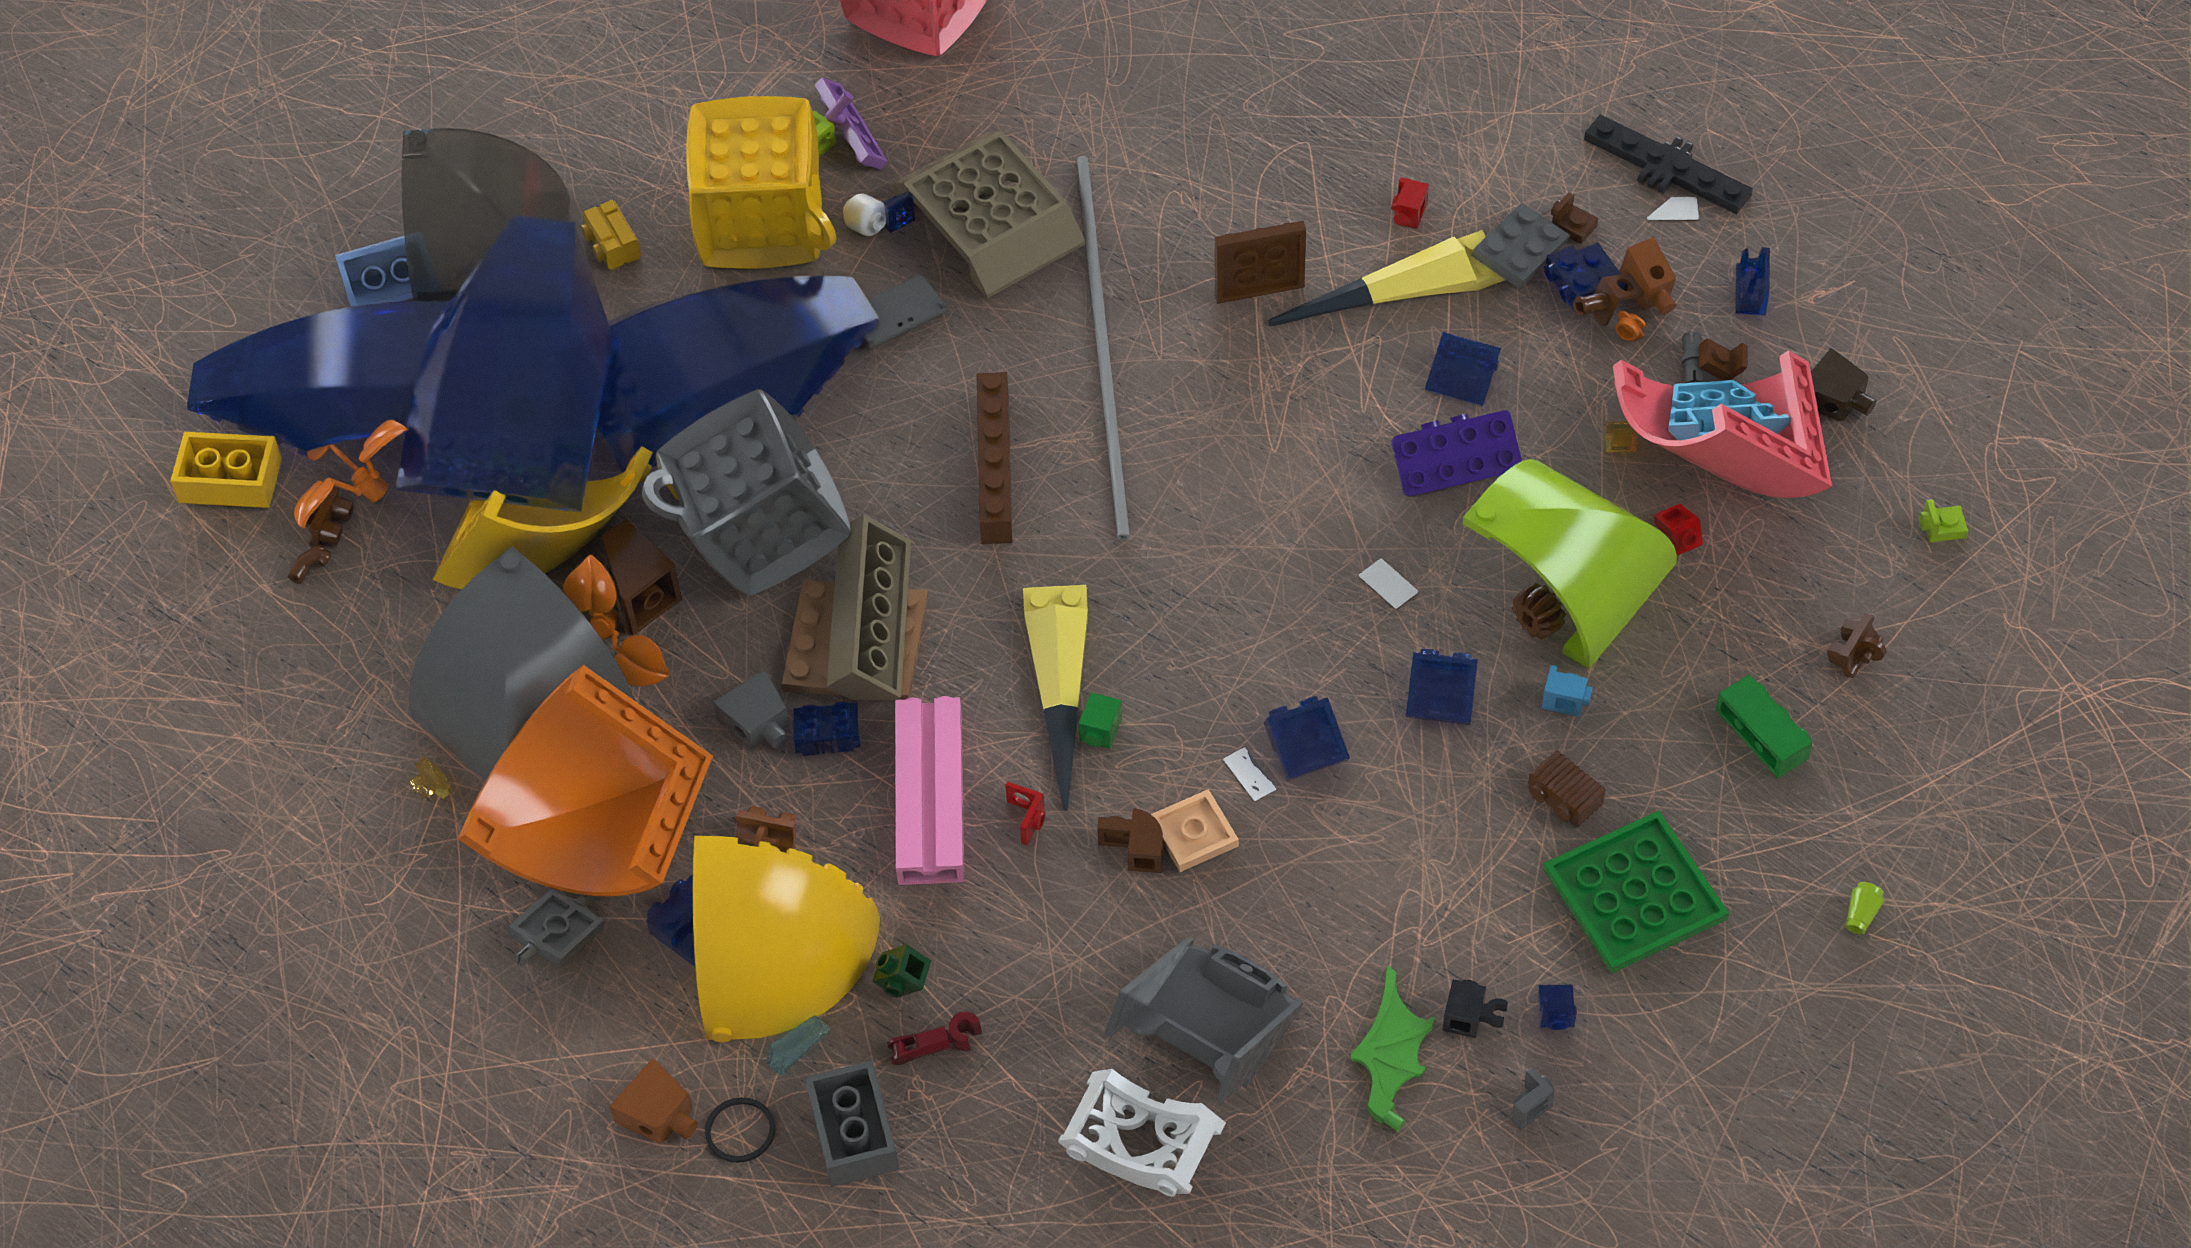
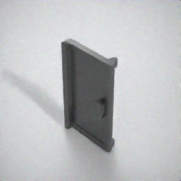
M920 274L845 310L844 319L851 323L871 350L949 312L946 301H942L926 278Z

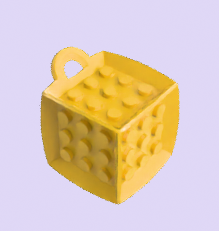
M746 96L706 101L691 106L686 141L689 209L693 238L702 265L734 269H759L797 265L816 261L819 259L820 250H828L836 243L834 227L822 211L818 138L809 100L785 96Z

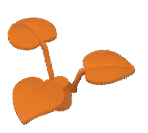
M340 418L332 422L325 433L319 436L313 443L307 456L311 461H315L330 448L355 472L351 478V481L354 482V487L329 477L324 482H315L300 497L295 506L294 517L297 524L305 529L308 518L329 495L333 486L353 492L357 497L363 494L372 503L380 500L387 492L389 484L379 476L380 472L374 468L370 458L388 442L408 429L394 420H387L377 427L363 445L364 450L359 456V461L366 464L368 468L366 469L365 467H357L335 446L334 443L346 430V422Z
M587 556L566 578L563 585V593L580 612L589 610L590 616H593L589 623L602 640L611 637L613 649L618 653L614 656V659L629 685L648 686L666 679L670 672L665 664L660 648L653 640L643 635H632L623 641L621 647L619 646L617 638L619 632L615 630L619 618L612 609L617 599L616 587L605 567L594 556Z

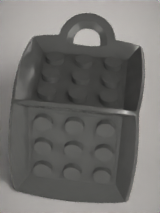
M761 389L740 396L711 411L664 444L656 453L658 470L646 477L642 487V498L645 504L657 515L669 520L678 521L685 534L708 564L725 581L746 596L766 590L801 572L836 548L851 534L843 502L819 454L794 418L775 399ZM671 484L681 506L666 503L660 497V488L663 485Z

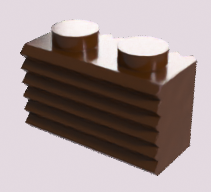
M1555 750L1529 774L1528 789L1532 797L1540 803L1545 801L1554 809L1556 816L1563 822L1567 823L1570 821L1576 827H1580L1604 803L1605 787L1596 782L1594 778H1591L1589 774H1586L1584 770H1581L1579 766H1576L1574 762H1571L1569 758H1566L1564 754H1561L1559 750Z

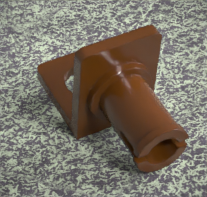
M1629 273L1602 277L1594 294L1576 297V301L1573 302V308L1578 316L1592 313L1602 326H1607L1620 301L1642 297L1644 291ZM1624 282L1628 284L1632 291L1622 290L1617 283Z

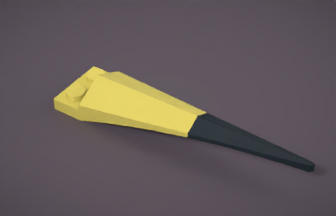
M1483 230L1458 239L1455 237L1449 238L1275 316L1269 320V326L1376 303L1429 295L1478 291L1505 281V279L1471 256L1474 248L1486 237Z
M1086 585L1023 588L1025 625L1062 806L1066 811L1069 806L1078 704L1088 624Z

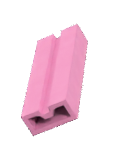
M941 696L934 698V703H922L921 699L914 697L905 700H895L896 873L898 885L964 882L963 751L960 697Z

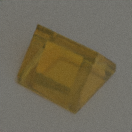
M1606 421L1604 429L1606 452H1637V432L1628 421Z

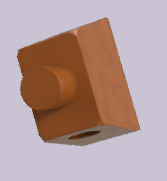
M1652 237L1628 247L1619 274H1631L1644 291L1642 297L1633 299L1643 310L1656 306L1661 315L1668 314L1677 306L1671 297L1676 278L1658 243ZM1621 282L1627 291H1632L1628 284Z
M653 1058L610 1105L615 1123L657 1143H663L673 1131L688 1139L693 1135L698 1126V1122L688 1115L692 1110L689 1094Z

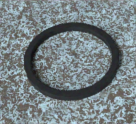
M744 1097L733 1098L718 1105L709 1115L705 1126L706 1140L713 1153L723 1160L736 1163L751 1161L762 1155L771 1145L775 1135V1123L769 1109L757 1100ZM747 1104L760 1109L768 1118L770 1125L768 1137L759 1149L750 1154L742 1156L726 1154L719 1150L711 1139L712 1123L724 1109L733 1105Z

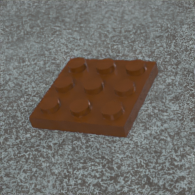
M1304 221L1288 222L1282 225L1256 228L1250 231L1214 237L1215 298L1217 304L1305 288L1306 227Z

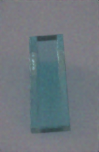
M814 1015L770 1045L766 1064L782 1076L830 1031V1027Z

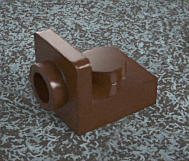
M1568 192L1562 200L1558 199L1551 209L1552 223L1568 233L1570 239L1582 244L1597 227L1598 218L1574 206V194Z
M1708 338L1699 344V368L1723 381L1732 380L1737 375L1743 373L1748 367V346L1744 343H1740L1732 350Z

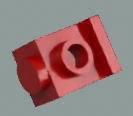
M1400 177L1398 193H1395L1391 210L1395 211L1394 221L1396 224L1418 229L1428 203V183Z

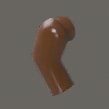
M322 545L313 546L298 556L288 574V578L294 583L301 584L312 564L316 562L320 566H325L331 558V552L323 549L324 546Z

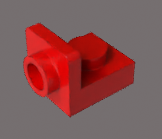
M1681 503L1653 515L1655 526L1670 537L1677 555L1703 544L1699 518Z

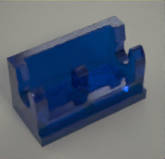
M1761 247L1757 258H1749V249L1746 248L1741 253L1740 263H1736L1735 313L1766 315L1770 289V248Z

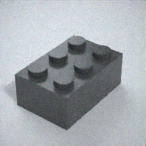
M872 1060L805 1077L831 1187L899 1170L896 1148Z

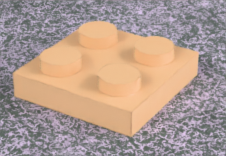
M1209 789L1151 814L1162 828L1163 845L1179 872L1239 847L1238 837Z

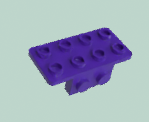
M1503 410L1469 418L1468 413L1451 417V423L1440 425L1439 420L1421 424L1422 430L1393 437L1391 445L1404 495L1410 497L1499 476L1514 465L1522 462L1510 412Z

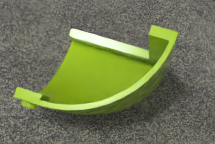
M1536 459L1524 460L1508 469L1463 516L1462 524L1488 540L1493 538L1506 546L1533 568L1552 588L1569 612L1577 628L1576 632L1563 646L1562 654L1588 669L1597 661L1677 562L1674 545L1659 529Z

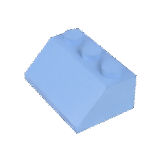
M422 231L335 255L353 315L440 290Z

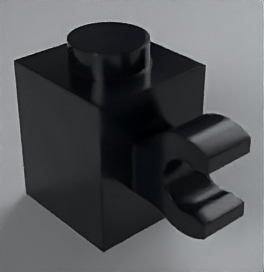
M1453 979L1444 1013L1442 1031L1476 1038L1480 1022L1487 1023L1492 1027L1502 1028L1504 1017L1497 1016L1493 1012L1496 1010L1507 1012L1508 1002L1501 998H1495L1488 1003H1484L1486 986L1479 985L1472 980L1459 981Z

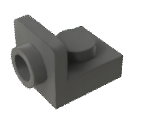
M1532 1067L1525 1074L1524 1086L1527 1090L1522 1092L1513 1103L1512 1121L1520 1130L1553 1107V1084L1545 1075H1539Z

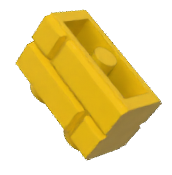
M610 200L600 204L598 208L595 206L583 212L584 224L580 226L581 231L587 242L593 241L592 249L599 262L604 260L608 269L613 270L624 265L625 262L630 263L640 259L641 252L638 239L615 201Z

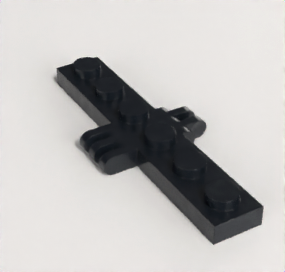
M1601 114L1585 132V141L1642 168L1643 170L1639 174L1637 182L1644 184L1650 177L1647 186L1652 189L1661 182L1657 191L1662 194L1673 183L1736 215L1752 196V187L1692 159L1693 154L1690 152L1693 144L1687 141L1680 148L1683 139L1678 136L1672 143L1666 141L1664 144H1661Z

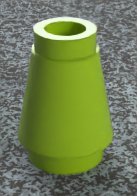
M1859 882L1857 887L1852 889L1845 926L1849 931L1860 935L1865 934L1866 929L1884 903V891L1880 887L1868 882Z

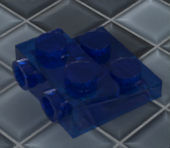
M1598 242L1580 250H1576L1572 245L1549 254L1544 266L1546 278L1556 285L1562 300L1565 303H1569L1573 310L1575 298L1593 295L1602 277L1621 274ZM1624 282L1617 283L1622 290L1627 291L1628 284Z
M1420 649V653L1413 652L1406 718L1471 725L1478 659H1472L1471 654L1454 652L1452 656L1439 655L1440 651L1434 649Z
M1317 696L1304 699L1299 702L1300 707L1288 710L1287 706L1276 708L1269 712L1270 716L1263 722L1274 753L1277 752L1287 781L1346 762L1350 759L1328 697L1318 700Z
M691 875L686 881L679 879L673 884L670 890L671 896L663 904L656 902L651 906L647 913L648 919L646 922L649 933L695 967L693 875Z

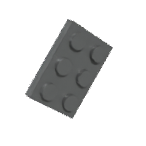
M1521 203L1474 248L1471 256L1521 289L1567 243L1570 235L1524 203Z

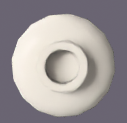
M862 193L855 195L845 203L843 217L848 228L865 236H874L885 226L887 211L881 201Z

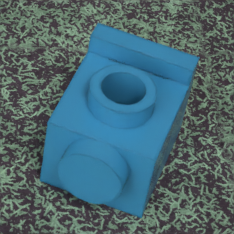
M1551 665L1544 690L1542 709L1580 717L1583 705H1590L1593 687L1587 686L1588 678L1580 677L1574 673L1557 672V666Z

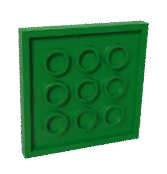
M1659 810L1543 864V871L1611 974L1728 920L1729 917L1728 910Z

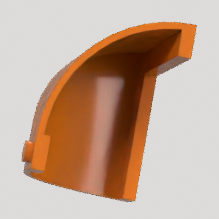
M582 665L541 703L510 742L481 788L459 834L458 840L501 868L549 888L590 896H623L640 893L663 883L713 755L588 667Z

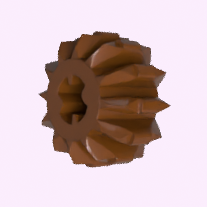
M1535 583L1532 586H1528L1513 599L1514 606L1512 611L1517 615L1516 621L1520 622L1522 630L1526 629L1531 637L1536 636L1542 640L1556 633L1565 624L1564 617L1566 613L1561 608L1562 602L1558 601L1556 594L1551 593L1545 585L1541 586Z

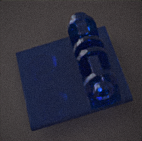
M1443 332L1425 390L1483 406L1494 371H1497L1500 360L1498 358L1501 348Z
M837 702L833 705H805L801 708H793V732L796 754L802 753V756L819 754L818 742L821 744L822 754H825V742L830 741L831 753H835L834 741H837L838 752H853L854 748H861L858 702Z

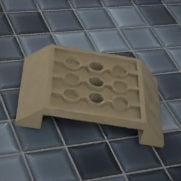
M1002 131L986 132L889 184L890 189L905 206L914 202L970 265L971 281L987 299L1086 245L1085 238L1066 200ZM1006 181L1017 182L1014 186H1005L1003 183ZM983 194L993 196L992 198L987 200L979 198V196ZM957 208L968 209L964 213L954 211Z

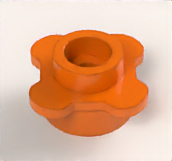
M1620 311L1618 313L1619 322L1615 326L1616 333L1627 341L1642 339L1644 337L1642 330L1646 326L1644 320L1636 314Z

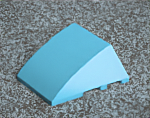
M1735 380L1674 384L1668 431L1677 440L1691 439L1714 431L1715 425L1712 409L1721 403L1777 434L1790 424L1791 417L1786 414L1777 415L1773 412V405L1770 403H1759L1756 401L1755 393Z

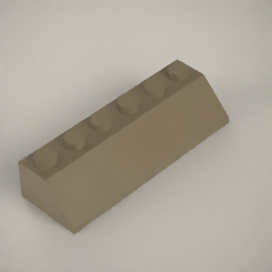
M863 514L849 523L851 534L837 548L827 688L850 700H898L901 698L911 540Z

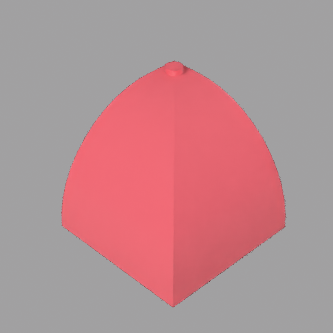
M1788 350L1779 356L1781 373L1755 382L1742 384V386L1756 394V401L1759 403H1770L1774 406L1773 412L1779 416L1786 414L1791 417L1790 424L1779 434L1721 403L1712 409L1715 430L1686 440H1677L1668 431L1674 386L1644 377L1642 370L1623 360L1613 365L1614 384L1622 412L1632 428L1643 438L1711 474L1753 493L1770 497L1796 498L1817 494L1832 487L1810 365L1808 361Z

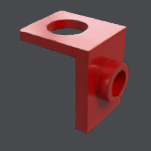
M1008 781L1005 785L1007 802L1028 809L1020 826L1021 844L1028 845L1035 830L1039 831L1045 821L1044 794ZM1015 793L1025 795L1030 801L1020 799Z

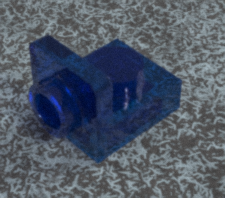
M1573 984L1538 985L1540 1028L1549 1027L1553 1030H1564L1568 1027H1575L1577 1007L1574 1005Z

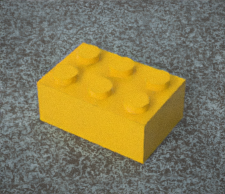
M184 432L170 482L179 503L270 508L282 456L275 436Z

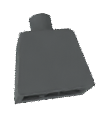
M765 670L713 701L717 720L749 747H757L767 740L774 749H778L788 741L789 736L783 730L789 725L787 709Z

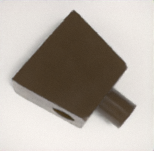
M1830 348L1811 371L1818 413L1838 421L1845 420L1853 409L1868 416L1873 411L1877 402L1876 399L1865 394L1869 379L1868 375L1837 351Z

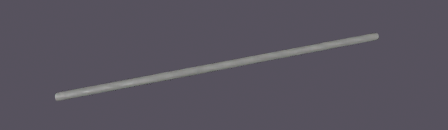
M1079 156L1077 158V170L1117 538L1121 541L1128 540L1130 533L1089 163L1086 156Z

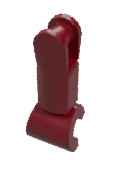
M960 1011L951 1018L949 1030H946L945 1026H940L916 1034L890 1039L887 1045L894 1054L891 1059L894 1065H902L923 1056L951 1049L950 1043H953L959 1050L971 1051L967 1034L962 1032L970 1031L974 1035L982 1034L978 1017L972 1012ZM916 1044L917 1048L906 1050V1046Z

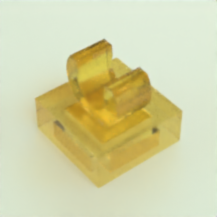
M425 756L415 763L420 775L413 777L408 782L414 793L419 792L421 798L425 799L434 792L444 799L453 792L452 787L438 765Z

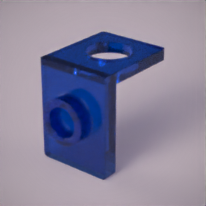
M909 191L882 202L886 215L885 228L890 233L915 221L913 195Z

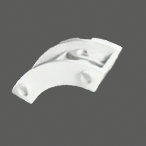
M1113 1069L1092 1072L1087 1082L1089 1087L1064 1135L1060 1136L1058 1143L1067 1149V1154L1073 1159L1087 1161L1101 1170L1137 1185L1158 1190L1171 1197L1175 1196L1176 1193L1189 1194L1193 1188L1189 1183L1212 1136L1220 1135L1226 1122L1202 1103H1186L1168 1098L1164 1104L1148 1098L1150 1091L1132 1083ZM1100 1093L1103 1095V1112L1093 1109ZM1127 1109L1135 1113V1116L1131 1119H1125L1123 1111ZM1088 1118L1105 1125V1127L1100 1125L1089 1127V1133L1099 1137L1097 1142H1092L1080 1134ZM1147 1120L1155 1122L1157 1138L1164 1146L1149 1154L1131 1157L1120 1139L1118 1129L1132 1130L1142 1126ZM1167 1127L1175 1129L1170 1132L1172 1138L1164 1133ZM1176 1152L1182 1154L1178 1163L1177 1158L1174 1155ZM1169 1165L1176 1166L1174 1171L1166 1167Z

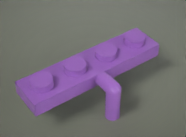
M821 77L815 86L821 95V101L829 108L825 115L826 119L841 128L844 133V140L851 145L856 153L855 158L860 164L865 167L871 166L882 170L888 163V160L852 103L854 97L845 91L842 84Z

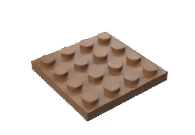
M803 579L782 679L783 691L843 696L827 688L835 582ZM908 588L901 698L898 700H905L911 696L928 602V590Z

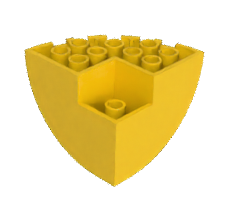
M694 836V953L699 1005L707 1040L725 1043L731 1040L777 1035L814 1020L837 1004L862 976L872 957L879 934L880 915L872 897L866 898L863 894V886L846 879L847 873L830 863L823 867L812 862V855L789 848L784 853L777 847L760 841L758 847L738 844V838Z

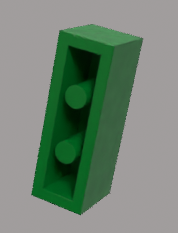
M1750 674L1719 692L1715 711L1777 778L1809 759L1813 742L1808 732L1803 728H1799L1790 718L1788 711L1782 705H1778L1769 696L1766 687L1762 683H1757Z

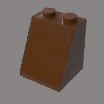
M625 519L617 526L611 527L602 536L610 575L616 587L617 596L629 632L635 635L681 601L682 596L675 563Z

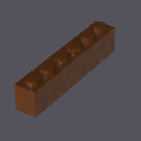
M1007 372L976 373L981 544L1013 543Z

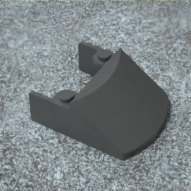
M1186 937L1120 991L1104 1034L1112 1037L1126 1026L1136 1035L1147 1036L1155 1034L1213 1068V1074L1222 1084L1216 1099L1223 1103L1239 1087H1248L1299 1014L1303 1002L1300 998L1294 1001L1285 992L1287 985L1253 961L1213 944L1211 950L1193 945L1195 938Z

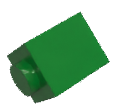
M1091 692L1079 721L1080 741L1092 747L1101 746L1111 749L1123 718L1122 700Z

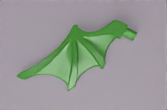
M1387 966L1384 991L1378 1015L1364 1040L1351 1052L1350 1059L1352 1062L1362 1064L1370 1074L1372 1086L1367 1105L1368 1113L1380 1124L1386 1123L1398 1132L1403 1127L1405 1120L1394 1113L1395 1104L1392 1100L1398 1089L1406 1081L1413 1077H1421L1425 1073V1066H1421L1418 1061V1050L1423 1038L1433 1030L1435 1017L1425 1020L1407 1009L1398 994L1396 985L1397 974L1390 966Z

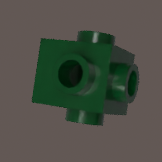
M907 944L882 952L876 961V971L872 982L883 988L887 995L896 998L921 991L927 978L931 960Z

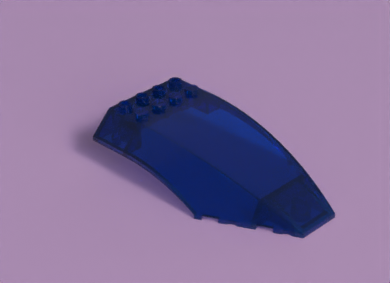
M514 216L436 320L426 345L413 393L396 490L486 501L495 490L506 496L503 503L582 512L600 405L616 344L575 222Z
M795 276L770 278L721 286L655 302L614 318L552 350L621 473L626 471L631 458L641 446L653 452L648 462L653 468L657 466V450L674 436L711 411L757 389L766 392L790 415H797L799 418L804 412L803 407L814 394L818 395L821 392L825 382L832 379L845 363L844 358L855 346L859 347L864 341V336L871 332L880 320L853 277Z
M456 301L386 302L326 311L270 327L233 342L193 363L187 410L197 414L208 415L211 419L218 422L222 419L238 425V430L251 435L275 436L277 445L281 443L298 448V453L307 456V451L326 445L369 437L377 427L387 420H394L408 429L401 434L493 435L502 304Z

